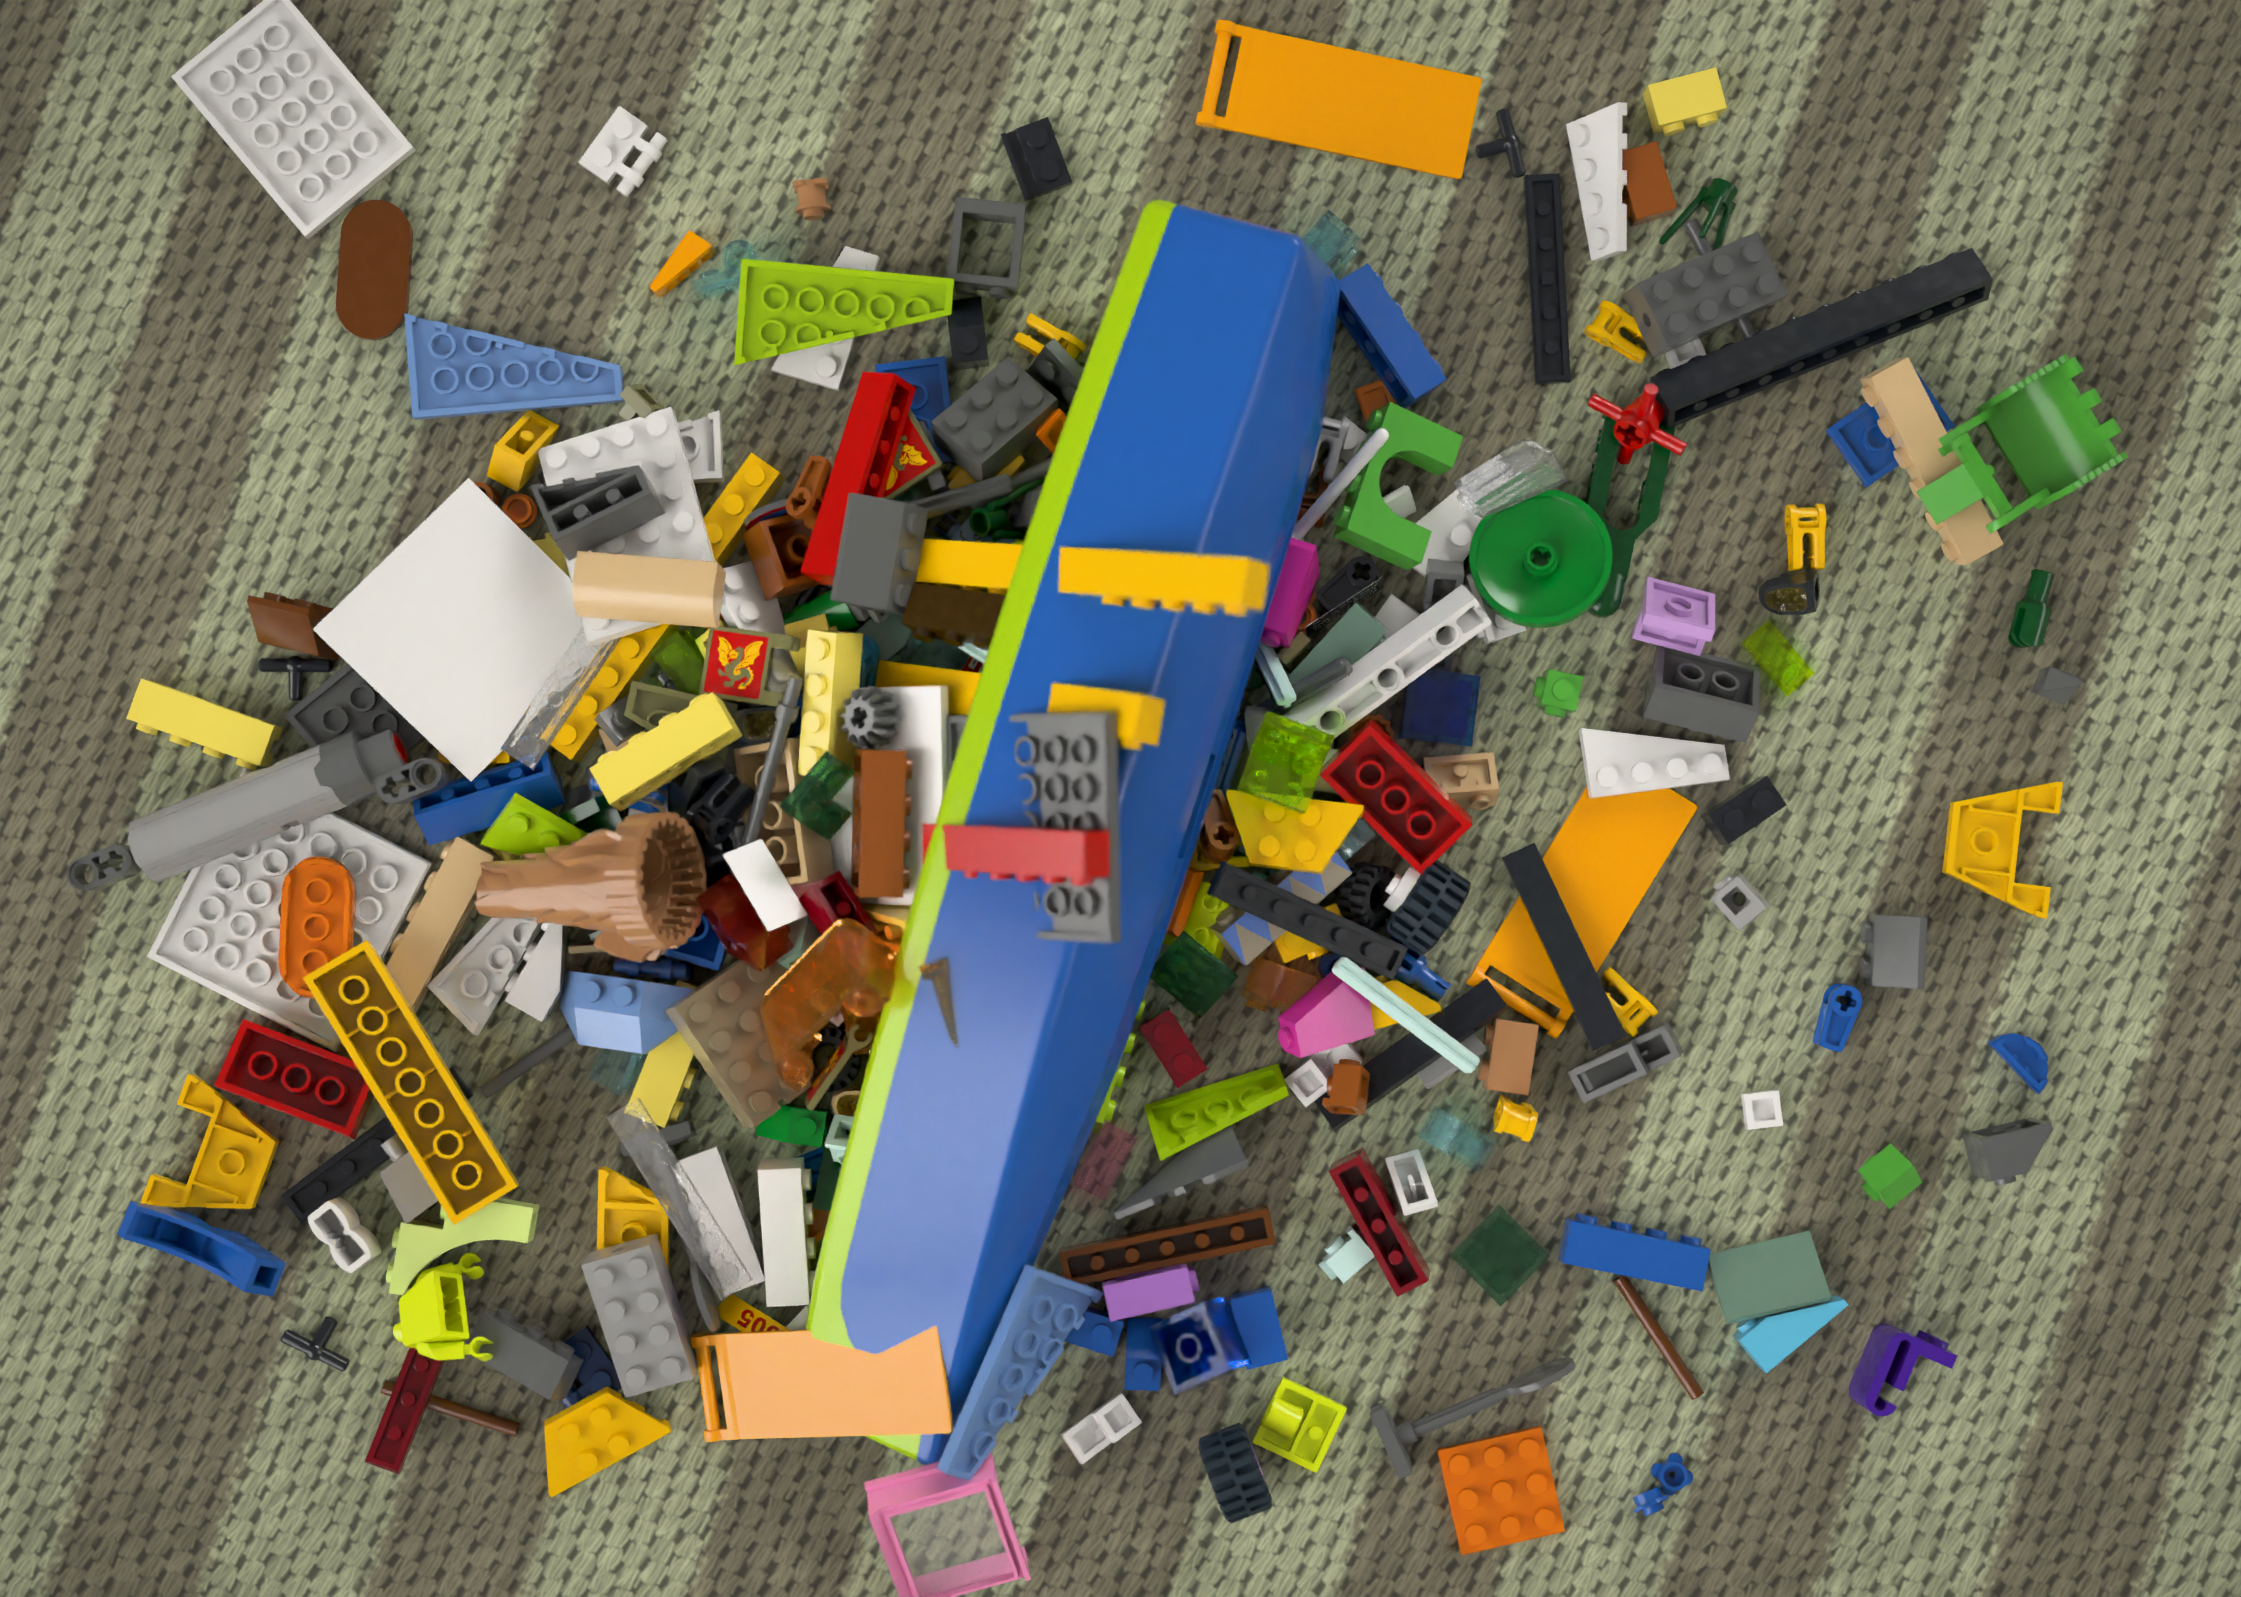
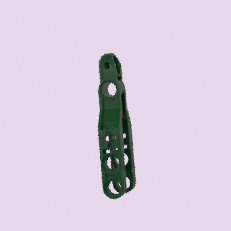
M1602 414V418L1605 419L1603 429L1599 430L1595 448L1598 456L1596 464H1592L1585 503L1599 515L1605 524L1612 544L1613 560L1610 579L1599 600L1588 610L1591 615L1597 618L1609 617L1619 609L1635 540L1658 517L1671 452L1653 442L1648 451L1651 459L1646 479L1642 482L1634 526L1627 530L1615 529L1606 521L1604 512L1618 440L1613 432L1616 421ZM1662 420L1659 428L1674 436L1675 426L1667 429Z

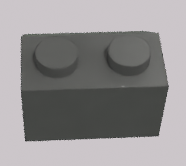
M1867 915V922H1862L1860 930L1861 942L1866 943L1865 957H1861L1859 962L1860 978H1864V985L1925 989L1927 917Z
M2026 1118L1963 1133L1962 1136L1972 1175L1983 1178L1985 1182L1994 1181L1995 1185H2004L2017 1181L2016 1176L2028 1172L2053 1131L2052 1123L2034 1118Z

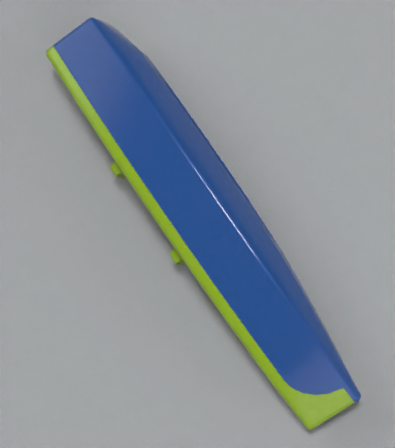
M1164 200L1150 201L1142 210L1058 440L1024 542L1015 540L1014 543L1023 546L975 691L935 821L937 826L934 829L926 852L891 975L823 1237L805 1330H809L814 1339L872 1354L884 1352L936 1326L947 1377L953 1428L957 1423L1025 1264L1033 1266L1120 1063L1177 906L1218 782L1292 539L1323 427L1340 298V283L1336 275L1309 245L1296 234ZM1060 547L1250 558L1270 565L1263 611L1247 610V616L1224 613V608H1216L1215 614L1193 611V606L1185 605L1184 612L1162 609V604L1155 603L1154 609H1142L1131 606L1132 600L1125 599L1124 607L1113 604H1102L1103 597L1084 594L1080 596V594L1059 592ZM1052 683L1141 694L1166 700L1158 746L1142 743L1141 750L1119 747V740L1117 739L1121 942L1104 943L1037 938V932H1054L1053 917L1049 916L1044 908V895L1051 888V883H1043V876H1039V881L1021 882L1016 881V874H1012V879L992 880L988 872H978V878H965V871L946 870L944 830L941 825L995 826L1003 828L1009 826L1034 827L1033 820L1025 815V812H1032L1038 816L1042 827L1043 820L1039 799L1030 804H1023V800L1030 799L1033 794L1032 782L1028 778H1023L1019 781V776L1022 774L1035 775L1034 765H1019L1016 761L1014 749L1015 743L1020 737L1029 736L1027 721L1010 722L1009 716H1013V714L1047 713ZM1028 741L1022 742L1017 749V755L1023 762H1028L1032 757L1031 745ZM1034 891L1038 894L1040 901L1036 912ZM952 1432L946 1434L874 1435L865 1437L925 1466L941 1460Z

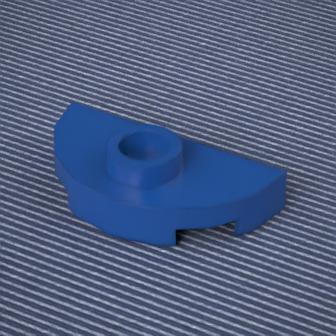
M2015 1033L1998 1035L1987 1042L2035 1094L2039 1095L2048 1081V1056L2039 1043L2029 1036Z

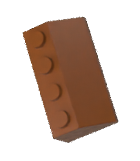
M854 747L851 889L858 897L903 898V889H909L910 870L909 867H904V852H910L911 846L910 831L905 830V816L911 815V795L905 794L906 779H911L912 759L906 758V751L902 749Z

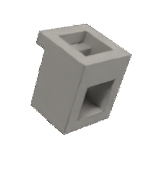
M1742 873L1735 878L1731 874L1727 875L1714 887L1718 893L1711 898L1739 931L1771 905L1758 893ZM1736 892L1745 894L1746 902L1739 905L1734 902L1733 896Z

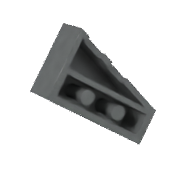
M640 465L595 473L596 477L578 481L574 477L563 479L562 484L543 487L542 484L530 485L554 542L569 561L576 558L577 551L588 552L665 514L652 483Z

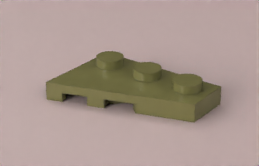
M632 680L624 716L650 731L659 725L658 723L663 717L671 713H679L689 707V703L699 695ZM723 701L733 720H735V711H737L738 704ZM729 745L704 761L720 756L725 762Z

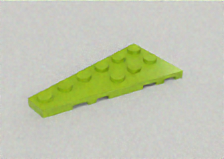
M742 258L734 366L951 315L955 278Z

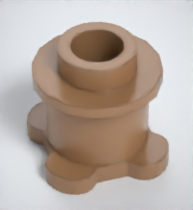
M815 178L793 181L794 193L798 194L799 204L796 207V213L803 215L804 220L823 219L824 213L831 210V206L826 202L825 191L829 190L827 179Z

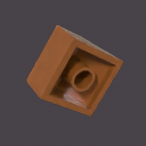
M785 515L759 521L742 535L766 601L797 594L820 584L800 572L813 532L806 527L802 519Z

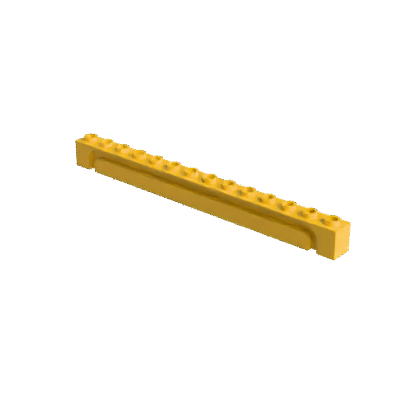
M923 539L916 583L980 592L988 591V593L1006 595L1023 545ZM1060 547L1059 592L1080 594V596L1083 594L1103 597L1102 604L1105 605L1113 604L1124 607L1126 599L1132 600L1131 606L1142 609H1154L1155 603L1162 604V609L1184 612L1185 605L1193 606V611L1215 614L1216 608H1224V613L1247 616V610L1263 611L1270 565L1242 557Z

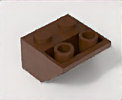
M264 592L263 598L248 596L247 604L258 642L338 661L339 654L313 630L333 608L301 599H289L285 596Z

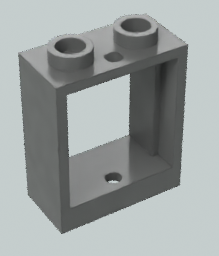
M956 197L947 278H955V293L975 295V290L989 291V296L1000 299L1010 298V293L1018 294L1027 215L1026 204ZM964 219L1015 224L1009 278L958 273Z

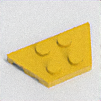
M1236 790L1226 791V796L1251 866L1323 874L1332 861L1335 852L1341 848L1347 839L1350 830L1364 814V805Z
M601 1166L598 1170L597 1250L657 1233L669 1270L671 1206L669 1200L613 1169Z
M608 1386L544 1421L549 1495L551 1498L671 1433L672 1427L670 1423L664 1418L660 1421L646 1413L645 1407L634 1401L625 1400L622 1394Z

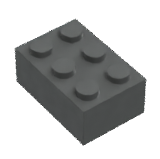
M1007 357L931 421L934 444L977 482L995 477L1039 439L1035 435L1036 429L1054 410L1058 409V399Z

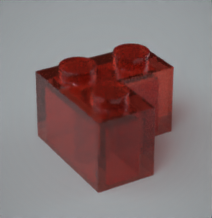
M727 874L696 897L726 952L761 973L794 948L788 936L791 933L789 926L786 924L768 931L735 875Z

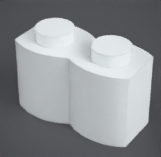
M337 1197L329 1200L308 1216V1222L313 1233L318 1239L329 1245L333 1259L346 1272L353 1273L361 1269L381 1254V1247L377 1238L369 1229L360 1225L357 1212L345 1199Z

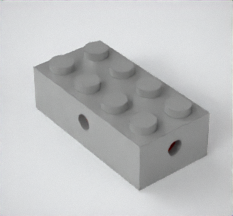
M657 1233L588 1253L581 1266L625 1398L693 1379L698 1369L696 1352L691 1347L690 1334Z

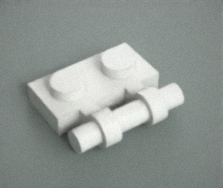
M618 106L582 156L579 164L608 185L616 174L623 177L616 190L628 197L634 187L639 188L644 181L642 176L652 162L657 163L663 154L661 150L668 140L658 132H656L650 142L643 140V136L649 129L648 125L621 106ZM636 148L641 154L633 166L629 168L624 163Z

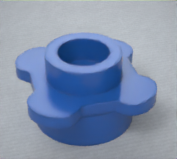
M1678 1453L1669 1454L1667 1460L1661 1464L1655 1463L1651 1467L1652 1476L1658 1478L1662 1485L1661 1490L1666 1495L1675 1494L1677 1490L1691 1484L1693 1481L1692 1472L1684 1467L1682 1464L1683 1458ZM1670 1471L1675 1472L1674 1477H1669Z
M1659 1487L1653 1488L1633 1497L1637 1506L1634 1512L1643 1511L1645 1517L1664 1509L1662 1502L1669 1497L1668 1495L1663 1496Z

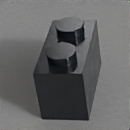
M1768 776L1756 778L1701 815V818L1720 845H1728L1787 804Z

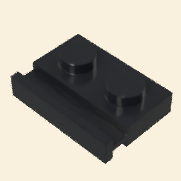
M1048 117L1016 128L1012 132L1001 134V139L1025 202L1072 185L1071 177Z

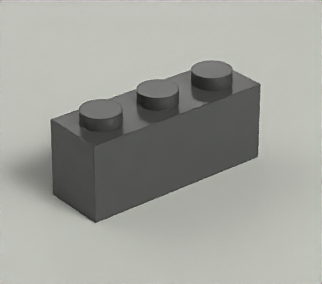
M498 1308L497 1311L482 1312L466 1343L470 1344L478 1336L485 1337L493 1342V1344H483L480 1347L479 1354L490 1353L493 1355L491 1360L482 1362L548 1400L565 1399L584 1361L573 1354L575 1349L560 1341H555V1343L544 1338L546 1333L535 1326L526 1325L525 1327L516 1322L517 1316L507 1310Z

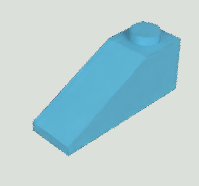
M1835 1295L1831 1296V1300L1828 1302L1741 1321L1736 1326L1739 1331L1733 1337L1757 1366L1765 1373H1768L1845 1309L1848 1304L1844 1299Z

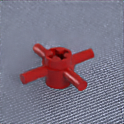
M1646 384L1642 395L1635 398L1632 404L1624 408L1613 404L1595 393L1588 402L1587 406L1616 421L1613 432L1615 438L1622 444L1617 456V461L1620 464H1629L1635 449L1642 448L1651 441L1679 456L1684 453L1688 443L1659 428V424L1664 419V410L1660 403L1655 400L1659 391L1655 384Z

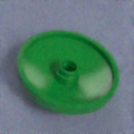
M1552 489L1522 491L1497 503L1478 524L1471 541L1469 553L1471 575L1484 603L1503 619L1531 628L1559 626L1573 621L1586 613L1599 600L1607 587L1613 560L1610 536L1599 515L1579 498Z

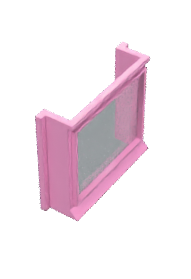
M992 1451L971 1480L943 1473L937 1469L939 1462L864 1482L867 1492L869 1519L899 1597H955L1020 1578H1025L1026 1581L1031 1580L1025 1546L1020 1547L997 1480Z

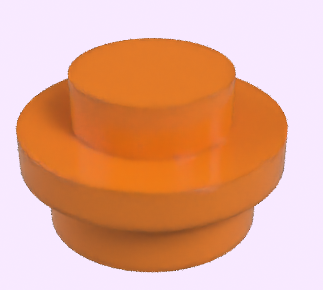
M513 494L504 501L502 511L520 529L531 526L538 515L535 501L526 494Z

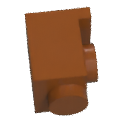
M1340 1059L1339 1064H1334L1333 1074L1328 1076L1327 1094L1330 1098H1323L1322 1105L1333 1114L1365 1116L1370 1073L1356 1060Z

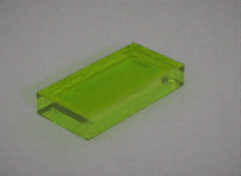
M1767 620L1740 643L1785 697L1789 696L1815 674L1770 620Z

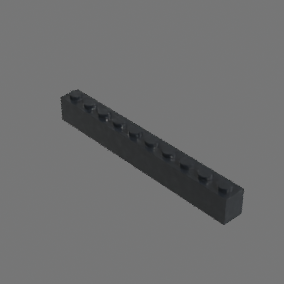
M1973 248L1960 253L1954 252L1943 260L1928 266H1919L1911 273L1896 279L1889 278L1876 287L1866 291H1857L1848 298L1834 304L1822 305L1814 312L1801 317H1792L1784 324L1769 330H1760L1747 339L1737 343L1725 344L1719 350L1704 356H1695L1687 363L1675 368L1663 369L1655 376L1650 377V383L1655 384L1659 389L1655 400L1663 407V422L1667 429L1984 302L1989 299L1993 278Z

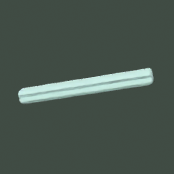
M1341 957L1332 968L1333 974L1464 1073H1472L1480 1062L1478 1056L1350 959Z

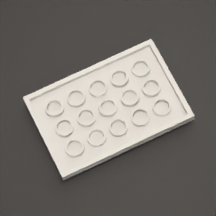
M263 0L171 76L308 240L416 151L291 0Z
M672 407L652 412L646 418L637 417L540 448L538 455L546 486L562 484L563 479L574 477L578 481L596 477L595 473L640 465L658 495L665 514L588 552L715 562L676 415ZM565 557L573 586L576 558L569 561ZM724 592L722 598V605L727 604ZM581 617L586 641L590 646L661 625V623Z

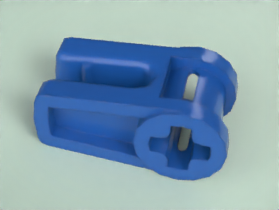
M1837 983L1826 989L1813 1037L1815 1044L1832 1051L1842 1052L1859 1010L1862 1007V997L1856 988ZM1841 995L1849 998L1848 1005H1841L1839 1002H1836L1837 996Z

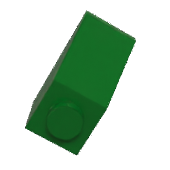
M779 1105L781 1109L756 1126L755 1135L785 1143L822 1148L825 1145L830 1109L815 1107L811 1111L802 1105Z

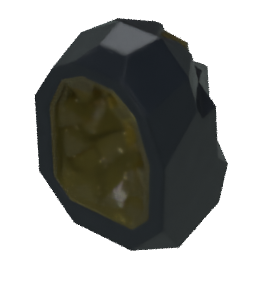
M1804 570L1797 573L1780 574L1779 577L1769 579L1759 587V600L1770 612L1778 615H1804L1817 612L1820 599L1819 574L1817 571Z
M768 706L735 711V723L742 734V737L737 739L740 748L771 741L777 718L774 716L776 707ZM791 722L787 738L795 730L794 722Z

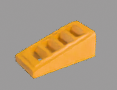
M691 230L688 231L651 283L650 289L659 298L665 296L716 253L714 247Z

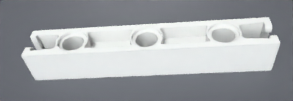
M1462 584L1352 665L1353 671L1348 677L1297 705L1275 722L1302 759L1306 760L1492 624V622L1481 610L1476 598ZM1445 626L1444 630L1437 634L1438 630ZM1387 669L1383 675L1379 676L1383 670ZM1330 711L1326 717L1321 718L1324 713Z

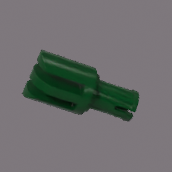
M2032 569L2026 597L2016 603L2008 636L2011 645L2018 648L2039 647L2043 644L2052 613L2047 600L2055 576L2053 573Z

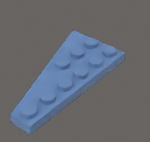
M404 313L412 418L415 420L625 402L619 395L624 390L623 372L620 365L580 355L567 354L551 348H542L526 344L525 342L472 329L459 328L447 323L434 322Z
M1025 1264L937 1466L938 1470L947 1475L966 1480L973 1478L995 1447V1436L1006 1421L1010 1424L1019 1413L1015 1409L1025 1394L1029 1396L1033 1394L1063 1352V1341L1073 1328L1078 1330L1086 1320L1082 1316L1092 1301L1098 1303L1104 1294L1103 1292Z

